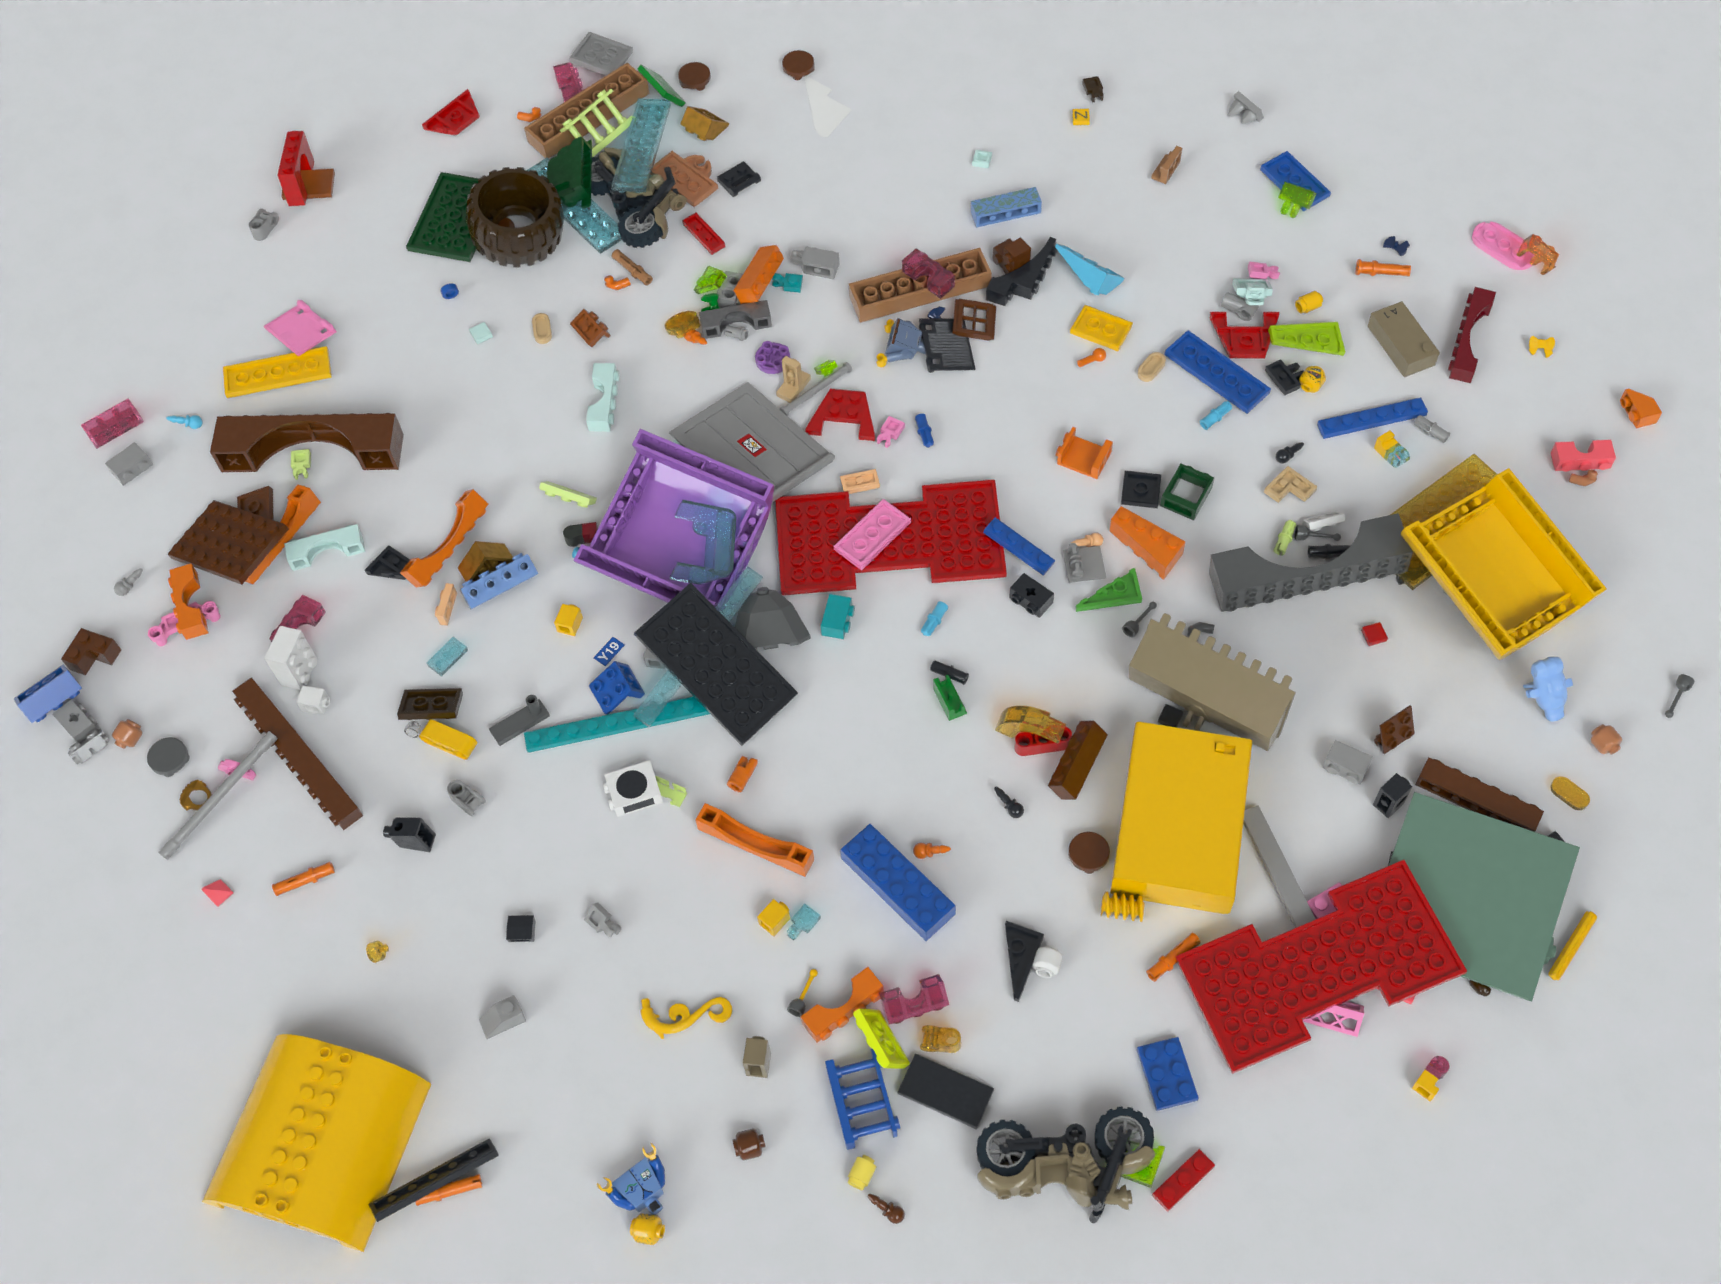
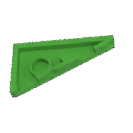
M1135 568L1130 569L1129 573L1123 577H1118L1112 583L1103 586L1090 598L1081 600L1075 606L1076 612L1142 603V595Z

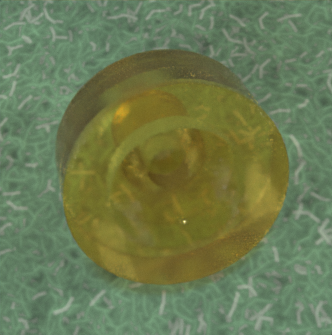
M378 940L369 943L366 947L368 958L373 963L384 960L386 952L389 951L388 945L382 944Z

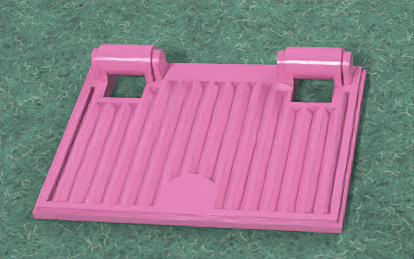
M298 300L297 306L263 326L297 356H300L337 332L331 323L319 317L302 300ZM303 309L304 312L299 315L297 312ZM326 328V330H327L326 332H324V333H321V332H320L321 330H323V329Z

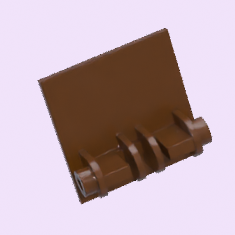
M1411 705L1379 725L1380 734L1376 735L1374 742L1377 746H1382L1383 754L1396 748L1415 734Z

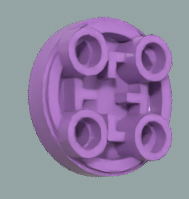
M763 342L755 354L757 367L767 374L782 372V359L785 356L790 358L789 348L780 343Z

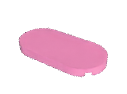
M1482 222L1473 230V243L1507 267L1515 270H1525L1535 263L1537 258L1535 247L1496 222Z

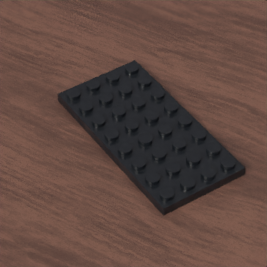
M689 583L634 632L636 638L741 746L798 694L692 583Z

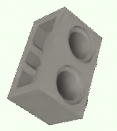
M725 271L716 293L719 295L717 301L720 308L741 304L733 290L743 274Z

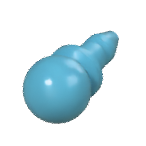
M186 415V418L180 416L166 417L168 421L185 424V427L189 426L192 429H198L203 424L201 417L197 415L191 417Z

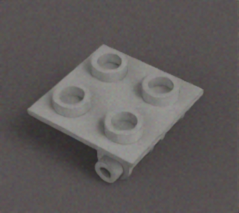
M1071 543L1067 550H1063L1069 583L1106 578L1100 546L1079 548L1076 543Z

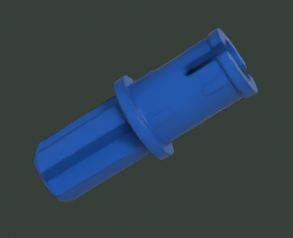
M918 414L915 416L918 426L917 432L921 436L923 445L929 448L934 444L931 435L932 429L928 425L926 415Z

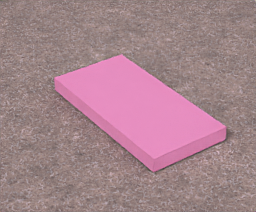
M882 499L834 545V550L860 570H863L911 523V518L885 499Z

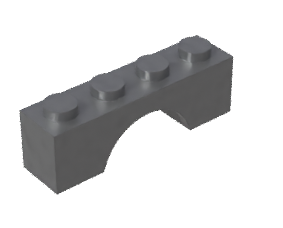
M767 300L699 312L703 337L705 339L721 336L727 325L735 322L747 323L755 330L772 327Z

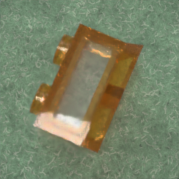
M1534 234L1523 240L1517 256L1520 257L1528 251L1535 255L1531 258L1530 264L1537 265L1541 261L1545 264L1540 273L1542 275L1556 267L1555 263L1559 254L1555 251L1554 247L1548 246L1542 241L1540 236Z

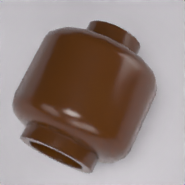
M756 1129L738 1132L735 1136L736 1139H732L736 1157L740 1156L742 1160L760 1157L762 1155V1148L766 1147L763 1134L758 1135Z

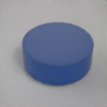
M450 283L444 285L440 292L443 298L452 299L458 295L459 290L456 284Z

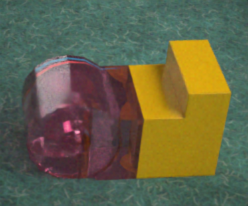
M1442 1056L1432 1058L1412 1089L1431 1102L1439 1091V1088L1435 1086L1436 1082L1442 1079L1450 1068L1448 1060Z

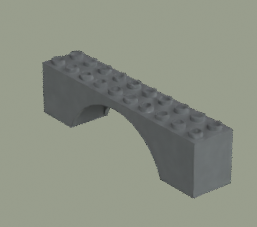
M1399 513L1361 521L1358 535L1352 545L1339 557L1318 566L1295 568L1278 565L1260 557L1249 546L1211 554L1209 575L1221 612H1231L1237 608L1253 607L1260 603H1271L1278 599H1290L1296 595H1308L1314 591H1326L1337 586L1345 587L1355 582L1363 583L1373 578L1381 579L1387 575L1405 573L1408 571L1413 550L1401 536L1404 527Z

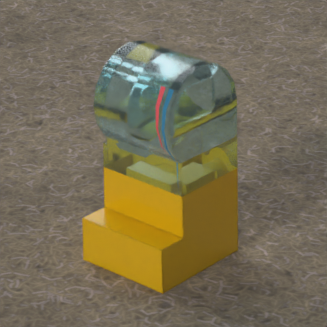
M1389 430L1377 438L1374 449L1388 463L1397 468L1410 460V454L1407 449L1394 439L1395 435Z

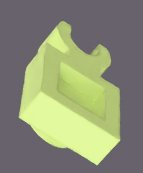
M309 449L291 451V467L296 480H298V475L303 473L305 479L308 478L306 468H311V452Z

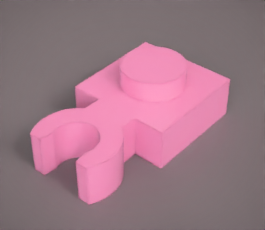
M1249 261V276L1254 279H1267V277L1278 279L1280 272H1278L1279 267L1277 266L1267 267L1266 263Z
M889 416L880 429L881 434L877 437V444H880L882 440H886L885 447L888 448L891 445V438L897 440L905 428V423Z

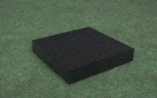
M1125 471L1121 505L1158 509L1161 474Z

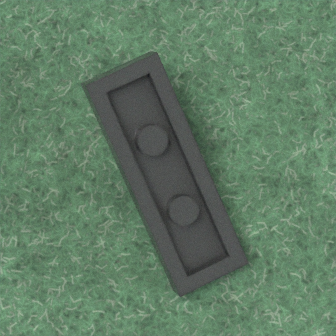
M535 695L526 697V707L489 728L490 733L499 746L550 717L541 700L537 699Z

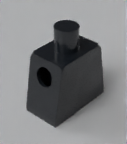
M396 817L393 819L391 826H385L383 829V836L391 838L398 847L431 852L436 836L422 818Z

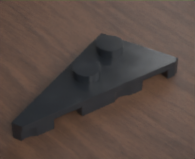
M1006 921L1005 930L1014 1001L1019 1002L1033 967L1036 951L1041 946L1044 934Z

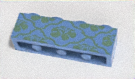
M1036 187L971 201V215L977 228L1040 214L1042 201Z

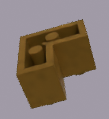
M475 541L458 566V570L466 582L471 579L475 582L480 579L478 575L488 570L489 572L496 571L495 567L503 562H506V564L513 562V556L504 543Z

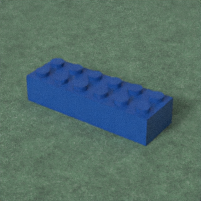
M871 824L867 825L840 849L841 859L925 941L930 939L956 915V905Z

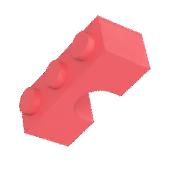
M1593 440L1587 451L1588 453L1578 451L1574 441L1555 442L1551 451L1555 471L1610 469L1616 459L1612 441Z

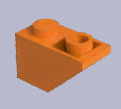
M1625 389L1620 403L1625 408L1630 421L1633 422L1636 429L1656 424L1662 411L1655 399L1634 390Z

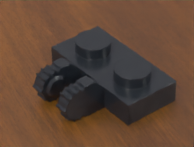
M1280 359L1266 366V373L1284 395L1300 389L1299 378L1304 370L1292 374L1299 369L1298 363L1286 366Z

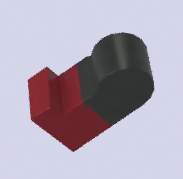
M596 522L567 526L563 530L566 544L570 547H575L579 544L591 543L598 530Z

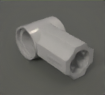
M1229 292L1225 294L1221 302V307L1237 313L1239 318L1244 321H1250L1259 308V305H1248L1245 299Z

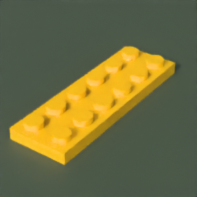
M327 346L310 349L300 356L290 353L223 367L224 388L227 398L332 378Z

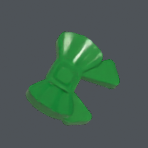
M711 293L702 296L701 301L708 302L710 306L702 308L701 312L720 309L717 301L719 295Z

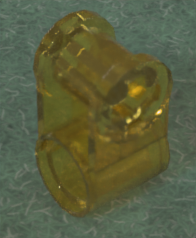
M932 1025L922 1027L923 1043L920 1044L921 1050L956 1053L960 1050L962 1042L961 1035L957 1029ZM950 1037H954L957 1039V1041L954 1044H949L946 1042V1040Z

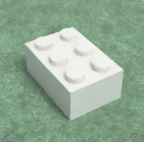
M279 626L264 659L281 686L301 691L302 686L307 685L312 669L317 665V657L301 630Z

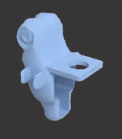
M1547 657L1544 660H1538L1533 663L1531 667L1533 682L1523 685L1524 688H1532L1526 690L1527 698H1535L1538 706L1544 710L1546 719L1551 722L1558 721L1564 717L1567 687L1573 686L1572 679H1566L1563 674L1564 666L1559 657Z

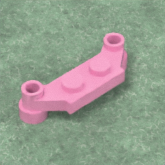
M207 601L203 605H199L197 602L188 605L191 608H200L206 619L212 622L220 619L219 609L213 601ZM174 612L161 617L162 621L159 626H153L148 630L149 638L158 646H164L169 635L178 632L176 628L178 619L175 617Z

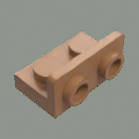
M1176 146L1173 152L1170 151L1169 154H1165L1153 172L1152 179L1164 184L1168 182L1181 162L1182 147Z

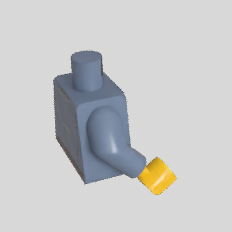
M897 318L895 322L892 319L887 320V325L884 326L886 333H890L885 351L887 356L882 353L877 355L878 361L876 363L878 367H884L887 361L894 362L913 359L917 351L926 354L924 344L920 341L922 331L916 328L911 321H903L900 318Z

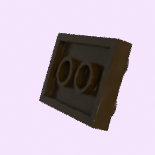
M462 688L404 690L397 712L398 720L457 718L463 696Z

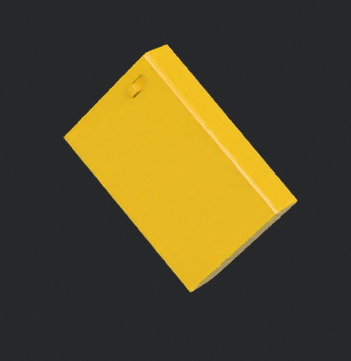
M1145 722L1135 723L1110 890L1111 894L1117 893L1119 897L1121 894H1125L1126 898H1129L1131 894L1134 896V899L1142 896L1143 901L1220 914L1231 912L1236 894L1252 750L1251 739Z

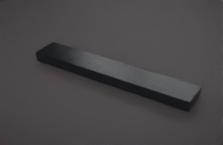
M489 1138L369 1204L376 1221L379 1222L494 1159L499 1154Z

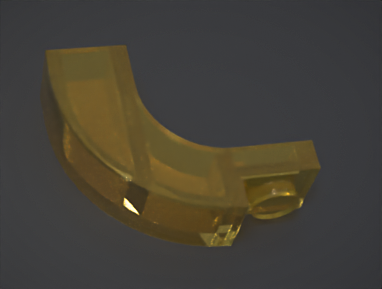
M1012 706L1006 708L1001 713L995 731L1011 738L1019 732H1031L1058 744L1066 724L1050 717V713L1042 709L1029 706Z

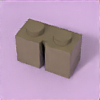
M760 1036L746 1038L743 1057L746 1076L768 1078L771 1058L768 1040Z

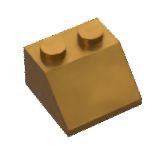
M687 106L680 123L687 132L696 133L698 135L697 138L703 141L707 139L714 140L730 124L706 109Z

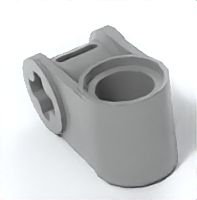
M262 208L257 211L256 215L249 222V228L255 240L262 241L268 237L269 233L278 223V214L266 212Z
M453 780L447 786L451 800L470 816L474 815V811L481 803L484 804L486 802L477 791L472 790L460 780ZM456 790H462L459 794H454Z

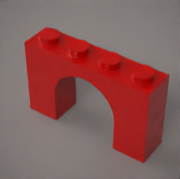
M304 131L287 132L277 174L289 206H302L306 204L308 194L302 180L301 170H313L314 159Z

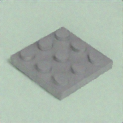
M588 32L570 56L569 62L607 76L625 64L632 54L633 47Z

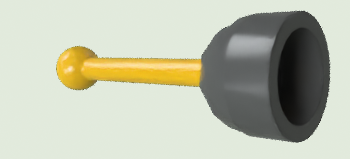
M816 969L810 970V977L800 998L792 1000L787 1008V1011L794 1016L801 1017L805 1012L803 999L813 978L818 975Z

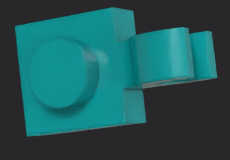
M775 273L772 277V286L783 287V291L801 293L803 275L786 273L785 277H783L781 274Z

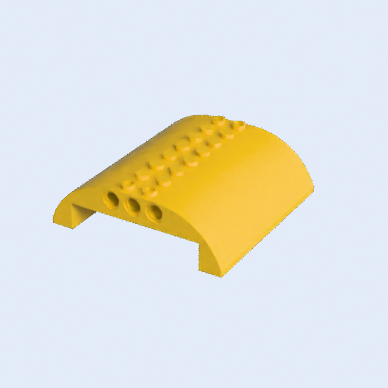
M1509 468L1497 474L1480 490L1422 523L1417 520L1405 527L1401 532L1403 539L1498 660L1506 658L1552 629L1607 589Z
M280 1034L276 1036L202 1202L224 1209V1206L257 1215L337 1240L345 1247L364 1252L376 1222L369 1204L388 1193L431 1083L402 1067L362 1052L299 1035Z

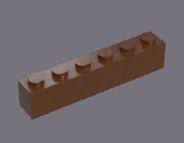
M1429 757L1415 784L1467 810L1533 832L1536 831L1544 813L1543 810L1534 804H1528L1515 795L1504 793L1495 786H1489L1476 777H1470L1457 768H1451L1444 765L1441 761Z

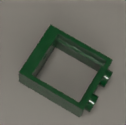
M1180 463L1162 495L1160 506L1194 521L1213 487L1215 477ZM1181 479L1204 488L1197 503L1173 494Z

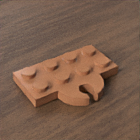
M671 151L648 169L651 176L659 174L665 181L667 177L664 168L670 167L675 180V185L670 190L677 189L678 194L685 196L686 202L693 207H696L718 189V184L709 178L712 173L710 161L707 160L703 166H698L705 162L704 156L692 155L683 159Z

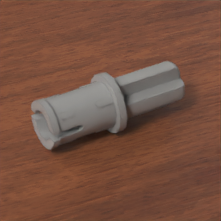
M1421 415L1414 421L1416 426L1428 432L1427 435L1431 434L1443 443L1450 436V432L1439 427L1436 422L1432 423Z

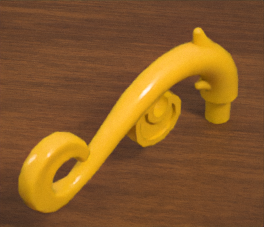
M716 997L703 1004L691 1015L686 1005L680 1003L672 1005L669 1009L671 1020L675 1022L677 1016H681L682 1019L677 1023L667 1024L657 1020L660 1016L653 1013V1008L650 1007V1000L648 998L641 1000L642 1009L640 1012L644 1023L657 1033L661 1039H664V1034L678 1033L690 1027L712 1005L720 1004L723 1007V1011L720 1014H714L711 1010L709 1011V1017L713 1021L723 1023L732 1015L731 1003L726 998Z

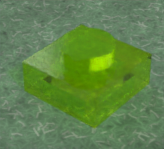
M827 360L815 367L814 370L818 375L827 376L833 373V369L838 366L835 360Z

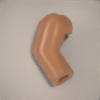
M1588 470V473L1584 476L1572 473L1569 482L1580 486H1588L1597 480L1598 473L1595 470Z

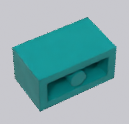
M829 594L821 623L822 636L844 640L845 633H849L851 622H849V618L853 617L855 606L852 605V598Z

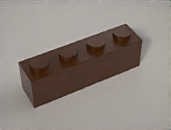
M1095 721L1079 722L1063 756L1060 758L1055 772L1052 774L1048 787L1062 800L1077 799L1108 736Z

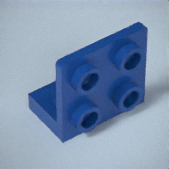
M614 661L589 684L601 709L607 715L628 696L640 699L645 695L629 665Z

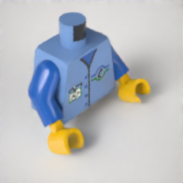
M650 1143L653 1148L652 1152L646 1153L644 1147H642V1152L645 1155L644 1159L613 1182L603 1177L607 1181L606 1187L602 1188L597 1183V1188L606 1192L608 1198L620 1208L629 1211L635 1209L637 1212H641L647 1207L652 1215H656L663 1209L658 1198L664 1193L662 1188L665 1185V1169L659 1156L655 1155V1145Z

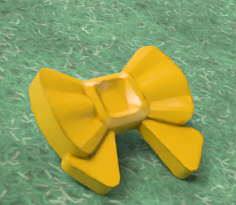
M1535 336L1530 337L1529 351L1532 355L1536 353L1538 348H1544L1546 358L1553 354L1552 350L1555 346L1554 337L1546 340L1537 339Z

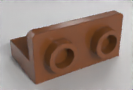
M583 309L570 325L589 346L593 347L603 335L608 338L611 335L607 331L609 328L603 322L598 321L599 317L593 311L588 312Z

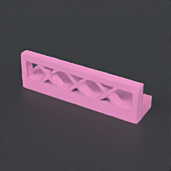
M1346 1001L1302 1021L1358 1037L1364 1016V1006ZM1330 1012L1333 1013L1336 1019L1326 1022L1322 1019L1321 1015ZM1347 1018L1357 1020L1355 1029L1345 1027L1342 1021Z

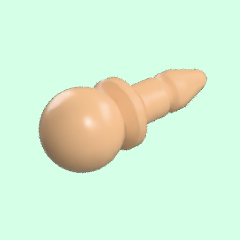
M1092 533L1091 535H1086L1085 538L1076 539L1071 543L1086 547L1101 546L1103 537L1099 533Z

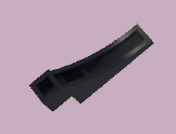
M1050 237L1041 251L1022 267L1005 275L992 277L986 289V301L1006 306L1008 300L1011 301L1013 294L1031 300L1033 295L1037 294L1040 281H1043L1045 278L1046 269H1049L1051 266L1052 257H1055L1058 250L1055 248L1056 238Z

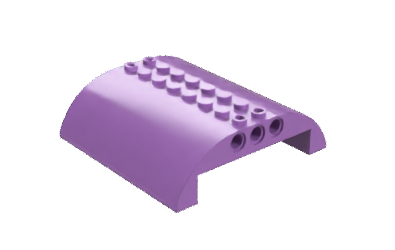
M640 429L632 443L637 453L590 546L581 544L573 561L667 603L689 583H692L720 612L735 591L761 538L772 505L774 485Z

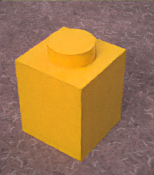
M562 604L554 622L557 632L571 636L576 635L583 619L580 608L573 604Z
M773 899L757 916L759 925L775 936L790 920L789 908L780 901L778 903Z

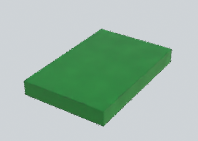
M640 64L637 68L638 71L663 98L680 107L686 104L659 74Z

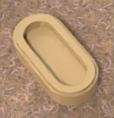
M544 313L536 314L532 318L534 338L537 343L546 344L552 339L550 320L548 315Z
M1159 352L1151 353L1138 368V378L1144 382L1152 381L1164 368L1165 356Z

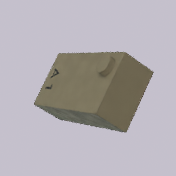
M1403 301L1371 313L1368 328L1404 378L1436 365L1440 353Z

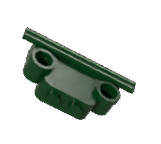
M582 136L574 139L570 145L560 149L557 156L550 159L547 165V178L556 187L561 201L567 208L574 207L579 200H581V207L583 209L591 206L592 140L585 141Z

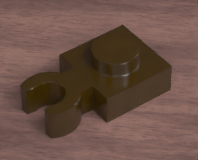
M1099 76L1083 79V87L1086 94L1091 95V101L1095 103V97H1099L1103 101V86Z

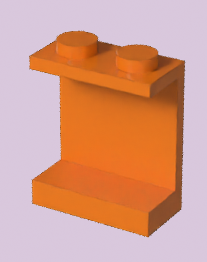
M1072 427L1069 433L1066 432L1063 445L1059 446L1056 451V456L1058 457L1057 464L1098 479L1112 453L1113 441L1106 439L1103 446L1076 437V428Z

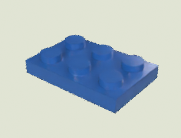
M1179 1037L1137 1047V1053L1156 1111L1198 1101L1199 1097Z

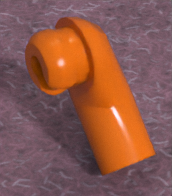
M611 275L604 278L605 285L614 290H620L631 285L628 277L619 281L614 280Z

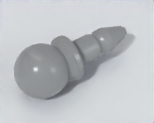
M140 568L134 571L127 579L123 578L122 581L116 583L114 586L115 593L119 596L126 595L130 588H133V583L140 577L143 569Z

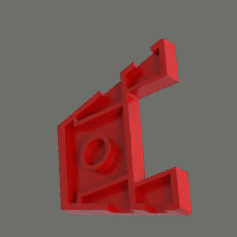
M1210 312V320L1229 358H1265L1271 342L1268 329L1270 326L1277 324L1280 313L1263 312V327L1227 326L1226 312Z
M830 389L805 429V432L809 435L822 436L824 421L860 424L859 440L875 441L866 393L862 391Z

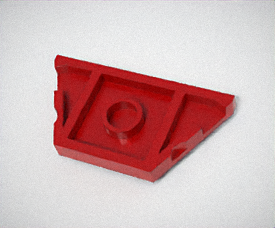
M468 89L424 122L422 124L423 129L456 136L477 120L480 116Z

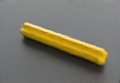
M1592 911L1585 912L1548 972V976L1551 979H1561L1597 920V916Z

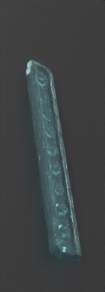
M747 566L717 605L716 609L730 622L763 577ZM667 670L634 713V717L650 727L682 684Z

